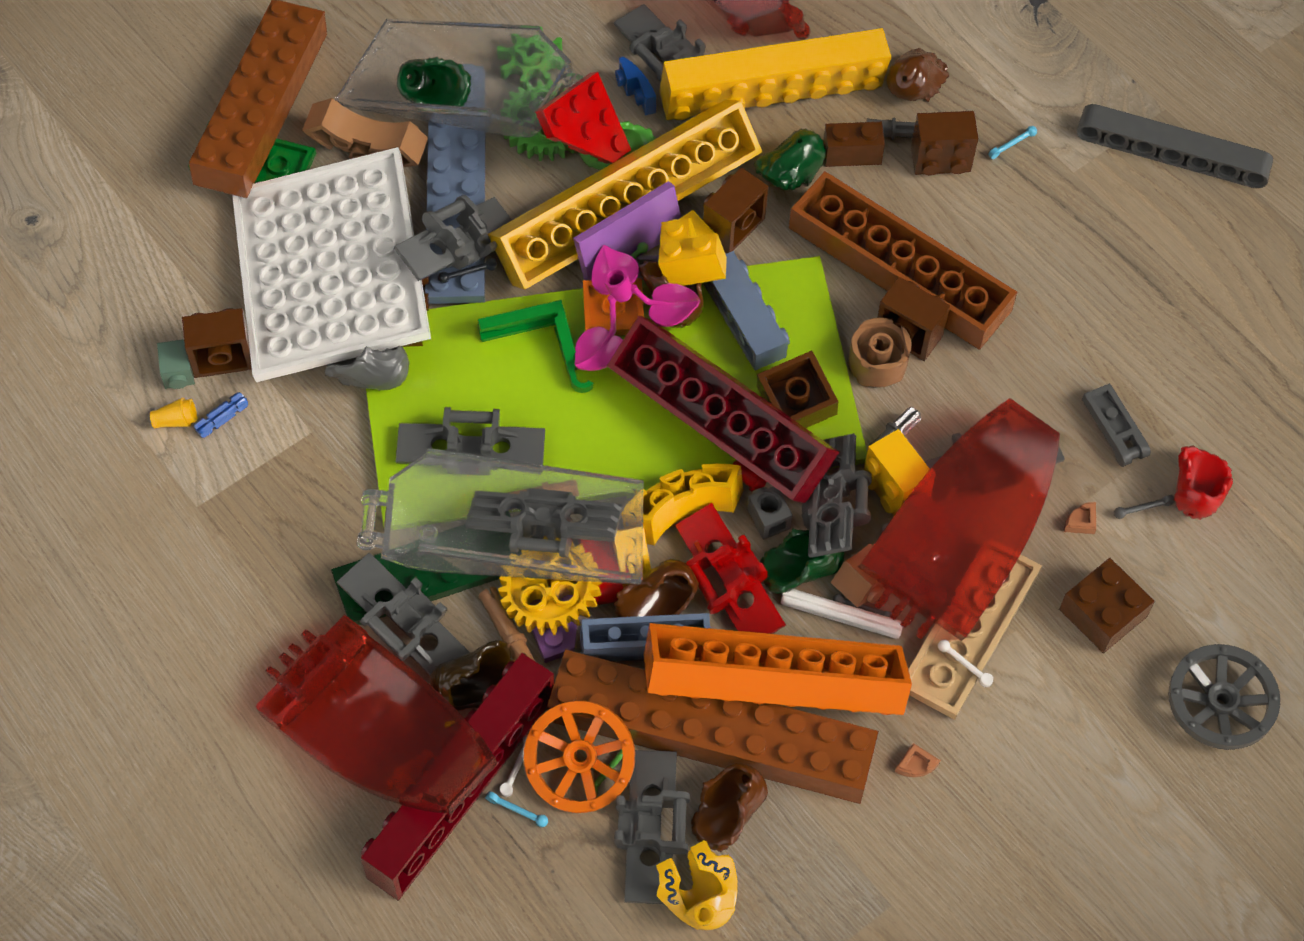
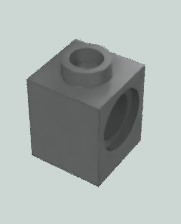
M773 486L770 488L762 487L755 490L749 496L747 511L763 540L791 529L793 515L778 489ZM769 507L774 509L775 511L767 513L762 509Z

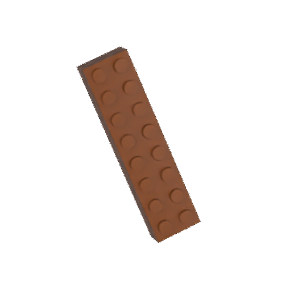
M271 0L189 161L193 185L248 198L251 188L327 36L325 11L281 0Z
M826 171L821 174L791 208L789 229L886 291L892 287L898 277H901L906 281L914 282L927 293L942 298L945 303L950 305L945 328L979 350L1013 310L1018 293L1016 290Z

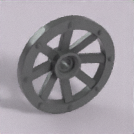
M1213 644L1195 649L1180 661L1169 683V703L1179 725L1192 738L1213 748L1235 750L1257 743L1270 731L1280 711V691L1272 672L1258 657L1236 646ZM1217 659L1215 684L1209 680L1198 663ZM1228 660L1239 663L1247 668L1233 684L1227 682ZM1188 671L1205 693L1182 688L1184 677ZM1256 676L1265 694L1240 696L1239 691ZM1184 700L1205 705L1206 708L1192 717L1185 706ZM1217 700H1222L1225 704H1220ZM1266 705V712L1263 720L1259 722L1237 707ZM1213 715L1216 716L1220 734L1206 729L1202 724ZM1228 716L1249 728L1250 731L1232 735Z

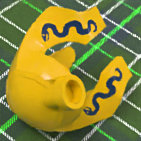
M703 840L690 847L691 849L688 852V864L690 865L689 869L691 870L693 881L692 889L682 890L679 888L681 878L673 859L669 858L656 865L660 881L657 897L673 914L687 925L697 930H714L724 926L735 911L737 874L731 856L716 855L710 850L707 841Z

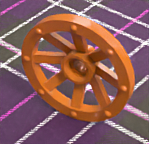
M569 701L549 709L534 723L525 742L524 767L531 786L548 804L566 812L587 813L609 805L625 790L635 767V746L629 729L623 720L612 710L591 701ZM572 713H587L595 716L584 739H581ZM562 716L571 743L555 737L544 730L555 719ZM605 721L614 730L619 739L595 746L593 743ZM539 741L564 752L563 756L537 764ZM622 749L623 762L620 772L598 759L599 755ZM578 750L586 752L587 757L585 761L577 758L576 753ZM567 766L566 774L556 791H553L546 784L541 773ZM591 768L615 782L607 792L598 797ZM577 773H581L587 800H573L564 797Z

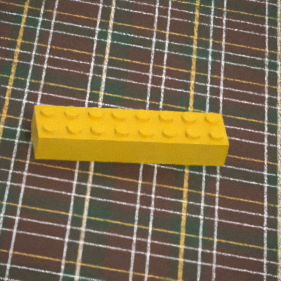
M880 28L664 61L659 93L666 120H685L691 116H697L725 99L741 101L744 108L754 106L767 107L773 103H793L805 98L819 99L825 95L837 93L845 95L856 90L865 89L870 91L882 87L891 60V53L884 30Z

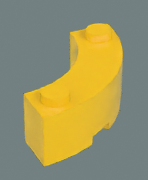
M718 463L702 464V469L683 472L682 469L660 477L659 483L647 491L643 488L627 505L622 513L624 530L643 527L646 543L655 546L661 535L673 524L689 517L710 503L714 505L717 511L734 513L743 493L741 466Z

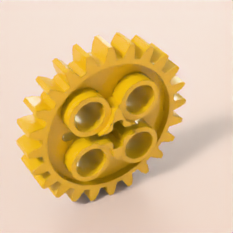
M573 541L568 557H560L559 553L521 550V557L510 556L514 564L513 566H503L507 575L499 577L502 587L498 588L499 594L502 597L500 601L503 608L507 609L506 613L509 619L515 618L514 620L518 627L525 624L529 633L537 627L539 634L543 636L546 628H550L554 636L557 633V627L562 626L565 632H569L568 623L573 622L575 625L580 626L578 617L582 615L589 618L590 614L587 607H597L594 597L601 596L598 585L602 584L600 575H598V566L596 563H593L594 561L590 553L585 555L582 545L575 549ZM570 567V570L567 572L559 573L562 568ZM539 571V574L536 576L528 577L530 573ZM564 596H573L568 601H560ZM541 599V602L537 605H529L533 600Z

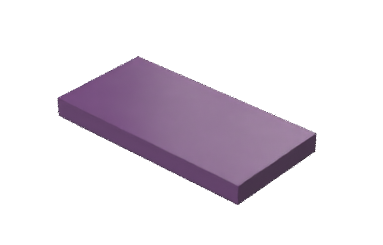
M669 181L573 238L584 280H592L594 262L603 245L632 255L641 242L648 244V251L660 244L661 222L681 218L675 186Z

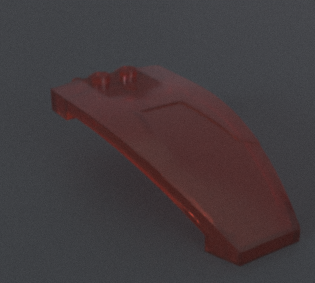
M1009 398L962 435L920 480L858 565V568L881 583L882 587L885 588L874 606L878 609L883 607L892 593L900 599L899 603L891 611L890 618L894 621L906 605H909L911 608L900 623L904 628L912 623L917 612L926 618L915 635L919 639L923 638L933 623L938 624L960 641L965 639L1011 572L1037 523L1054 473L1060 433Z
M345 614L325 635L320 634L316 637L310 631L304 630L301 636L310 646L303 651L298 645L292 643L288 650L297 659L294 660L283 652L279 659L287 669L282 674L271 666L265 670L269 677L277 684L255 706L261 717L325 768L356 787L384 800L419 810L452 814L498 764L479 732H476L440 693L399 658L371 638L366 630Z

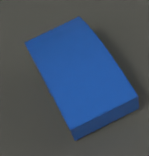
M620 57L619 70H615L618 86H623L626 96L634 95L636 104L638 106L642 105L645 116L655 114L657 96L649 80L630 60Z

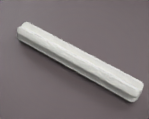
M796 589L782 594L781 604L891 638L899 639L901 636L903 622Z

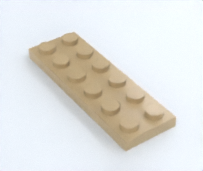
M986 537L908 669L912 682L909 696L955 720L979 678L950 654L940 651L938 649L939 641H949L952 649L983 672L1038 576L1042 565Z

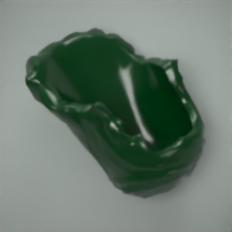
M438 57L413 59L400 66L397 76V87L405 99L426 111L436 110L439 113L455 114L456 110L462 109L467 102L471 92V75L468 71L464 70L462 64L455 63L450 59L444 60Z
M806 128L794 131L776 149L762 155L754 162L756 173L762 175L766 181L771 182L773 186L781 188L783 191L788 189L795 190L802 184L808 186L823 165L826 152L824 140L821 139L820 135Z
M792 528V531L784 538L783 543L766 551L764 557L761 558L760 563H763L768 572V577L763 583L770 592L778 594L779 592H789L802 583L833 575L838 572L843 564L844 551L809 558V530Z

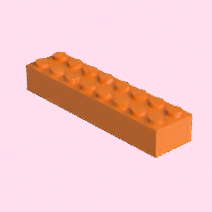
M649 623L644 649L648 693L660 696L675 695L693 699L710 698L723 701L753 702L756 704H780L788 707H815L822 710L838 709L850 712L861 711L883 715H904L912 686L903 648L900 645Z

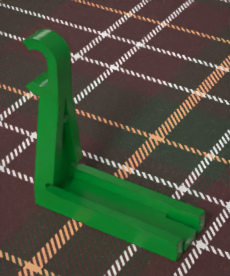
M562 300L478 319L481 342L555 325L554 331L572 388L579 393H586L593 389V382L588 380L585 383H581L577 380L575 371L578 368L574 365L576 351Z

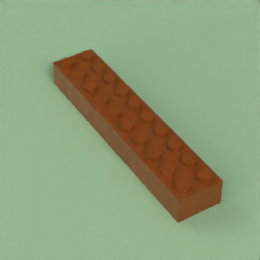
M566 649L547 705L548 711L559 704L569 701L584 700L595 702L609 708L623 720L631 733L635 745L658 751L677 752V756L722 768L742 763L759 771L764 779L861 804L879 732L777 704H756L745 701H723L710 698L693 699L686 696L651 694L647 691L645 670ZM572 713L578 730L587 732L595 716L587 713ZM562 716L552 722L565 726ZM604 721L598 735L618 740L619 738L614 730Z

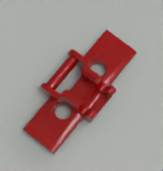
M712 503L675 525L693 555V558L688 560L686 564L692 569L697 578L698 587L709 604L707 609L710 614H715L725 609L736 629L744 632L773 634L786 626L761 584L768 577V572L763 563H759L751 550V544L745 535L739 536V542L736 543ZM714 542L722 543L723 546L719 547L716 551L707 553L710 544ZM711 565L718 572L727 590L720 597H718L703 571ZM743 593H751L754 596V602L749 608L743 609L737 604L739 596Z

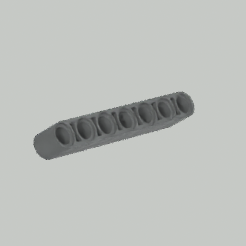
M1089 104L1084 107L1077 128L1078 137L1087 142L1251 188H1263L1268 184L1274 158L1266 151L1097 104Z

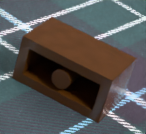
M882 121L825 124L823 138L826 149L825 167L882 165L885 148Z

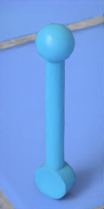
M1029 126L1026 132L999 148L991 149L988 153L989 157L995 159L1001 152L1028 136H1035L1037 134L1036 127Z
M488 791L485 797L486 800L493 804L497 803L535 821L539 827H545L548 824L547 816L542 814L536 815L500 798L493 792Z

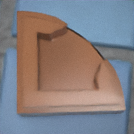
M1096 502L1084 503L1076 508L1068 516L1064 532L1095 534Z
M913 743L897 765L895 772L906 777L925 776L934 771L941 760Z

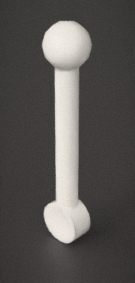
M939 641L938 649L950 654L980 679L982 686L989 687L992 685L993 676L991 674H983L952 649L949 641Z
M528 735L523 738L524 745L507 782L500 786V793L504 797H509L513 793L512 784L524 760V747Z

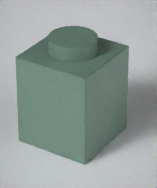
M184 339L157 343L160 375L165 389H181L188 385H195Z

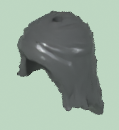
M366 346L361 355L356 358L328 364L324 373L325 376L337 378L343 385H352L363 389H377L379 391L391 390L400 386L405 381L409 370V359L402 346L392 349L386 348L384 351L372 350Z

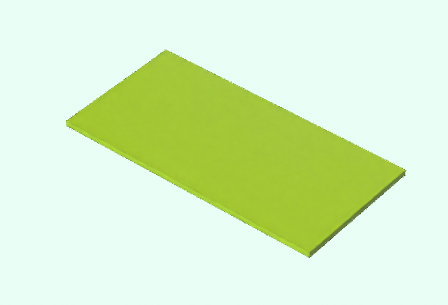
M820 256L747 266L749 278L752 283L756 282L759 285L766 306L770 305L776 316V323L779 328H784L789 336L790 344H788L786 358L754 371L703 283H701L704 307L700 317L690 326H685L684 328L661 326L759 396L761 394L757 388V374L812 350L839 403L837 415L806 429L822 440L855 433V465L865 464L867 450ZM642 280L643 294L647 298L652 299L650 289ZM583 288L429 309L427 316L431 339L424 340L423 346L403 347L409 359V370L405 381L400 386L391 390L366 389L384 532L466 521L475 491L504 493L539 486L545 481L553 483L576 478L579 497L576 500L600 502L635 497L643 488L647 491L659 483L660 477L682 469L683 472L702 469V464H733L736 459L608 367L595 371L576 370L577 380L581 383H585L588 380L593 382V389L586 393L575 391L571 386L556 338L555 325L481 342L478 319L562 300L575 348L577 340L585 332ZM643 302L644 317L650 319L649 309L651 306ZM444 407H451V410L493 412V409H500V427L545 428L543 469L497 467V470H491L490 475L447 473L446 468H442V465L396 463L399 423L443 424ZM451 422V426L458 428L459 435L482 436V430L485 427L492 426V424ZM442 439L436 440L432 444V448L436 451H443L447 449V441ZM498 442L493 446V450L497 453H505L510 449L509 444L506 442ZM517 509L506 512H509V514L521 513V510Z

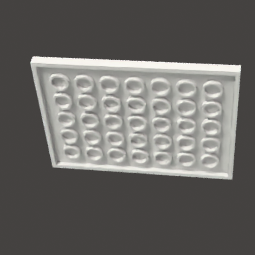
M398 147L255 183L251 188L248 198L232 195L252 375L256 382L356 358L361 355L366 346L372 350L384 351L386 348L392 349L397 346L431 339L422 280L418 281L394 250L396 245L414 236L402 156Z

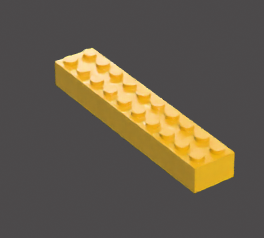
M725 99L492 231L488 236L491 242L495 241L497 243L495 251L512 286L525 290L579 259L574 237L669 181L675 186L677 200L679 201L762 153V149L742 102Z

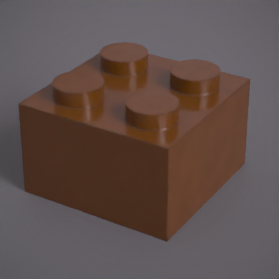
M974 111L917 113L911 143L915 175L925 174L931 176L943 173L962 174L971 172L979 139Z
M742 167L734 175H728L723 181L721 188L716 193H710L703 203L704 216L702 220L718 234L725 253L734 251L766 216L768 185Z
M898 277L880 301L877 318H888L893 320V324L898 327H904L911 338L912 346L910 353L925 362L943 337L950 305L945 303L942 298L933 296L920 289L914 282Z
M227 308L219 312L194 313L191 316L182 317L185 349L194 378L252 370L247 323L243 308Z
M812 350L757 374V388L762 398L805 428L838 414L839 401Z
M1108 558L1065 594L1059 610L1104 654L1148 617L1155 601L1111 558Z

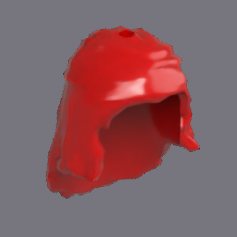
M1194 445L1182 447L1181 453L1178 455L1179 475L1174 494L1175 506L1185 516L1201 520L1216 513L1233 484V478H1231L1232 470L1227 466L1226 460L1221 459L1215 454L1198 449Z

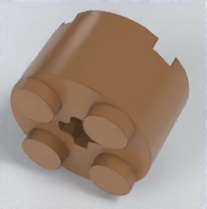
M872 318L860 325L852 336L848 357L849 368L860 385L864 387H887L903 379L912 346L909 333L904 327H898L893 324V320L888 318Z

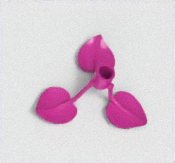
M603 245L594 262L592 284L600 294L609 295L611 328L609 332L603 327H594L583 332L575 346V367L587 371L607 368V364L623 341L621 337L614 335L616 333V301L626 302L631 298L632 294H636L646 305L651 306L649 317L655 324L670 327L683 322L699 306L700 299L698 295L685 286L668 283L656 287L653 291L652 299L647 298L638 289L637 285L633 284L639 274L637 261L626 253Z

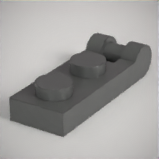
M1110 383L1084 393L1082 401L1113 449L1116 460L1121 467L1131 464L1135 458L1143 459L1150 456L1151 451L1147 441ZM1130 440L1133 446L1127 448L1124 442Z

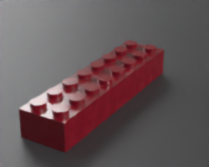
M638 316L607 364L608 368L793 501L807 502L839 454L838 450L648 318Z
M521 653L516 661H509L502 672V679L497 685L492 684L486 690L482 699L483 703L477 710L472 709L463 721L464 727L457 736L453 734L449 737L443 747L444 752L437 761L432 760L423 772L424 778L417 786H411L407 790L402 800V806L396 813L392 811L386 817L382 824L383 830L376 839L370 838L361 851V861L366 878L397 901L401 899L520 745L534 723L547 710L554 686V673L525 654Z

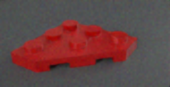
M598 72L589 73L535 111L547 139L554 142H562L568 145V148L584 155H592L602 163H614L631 151Z

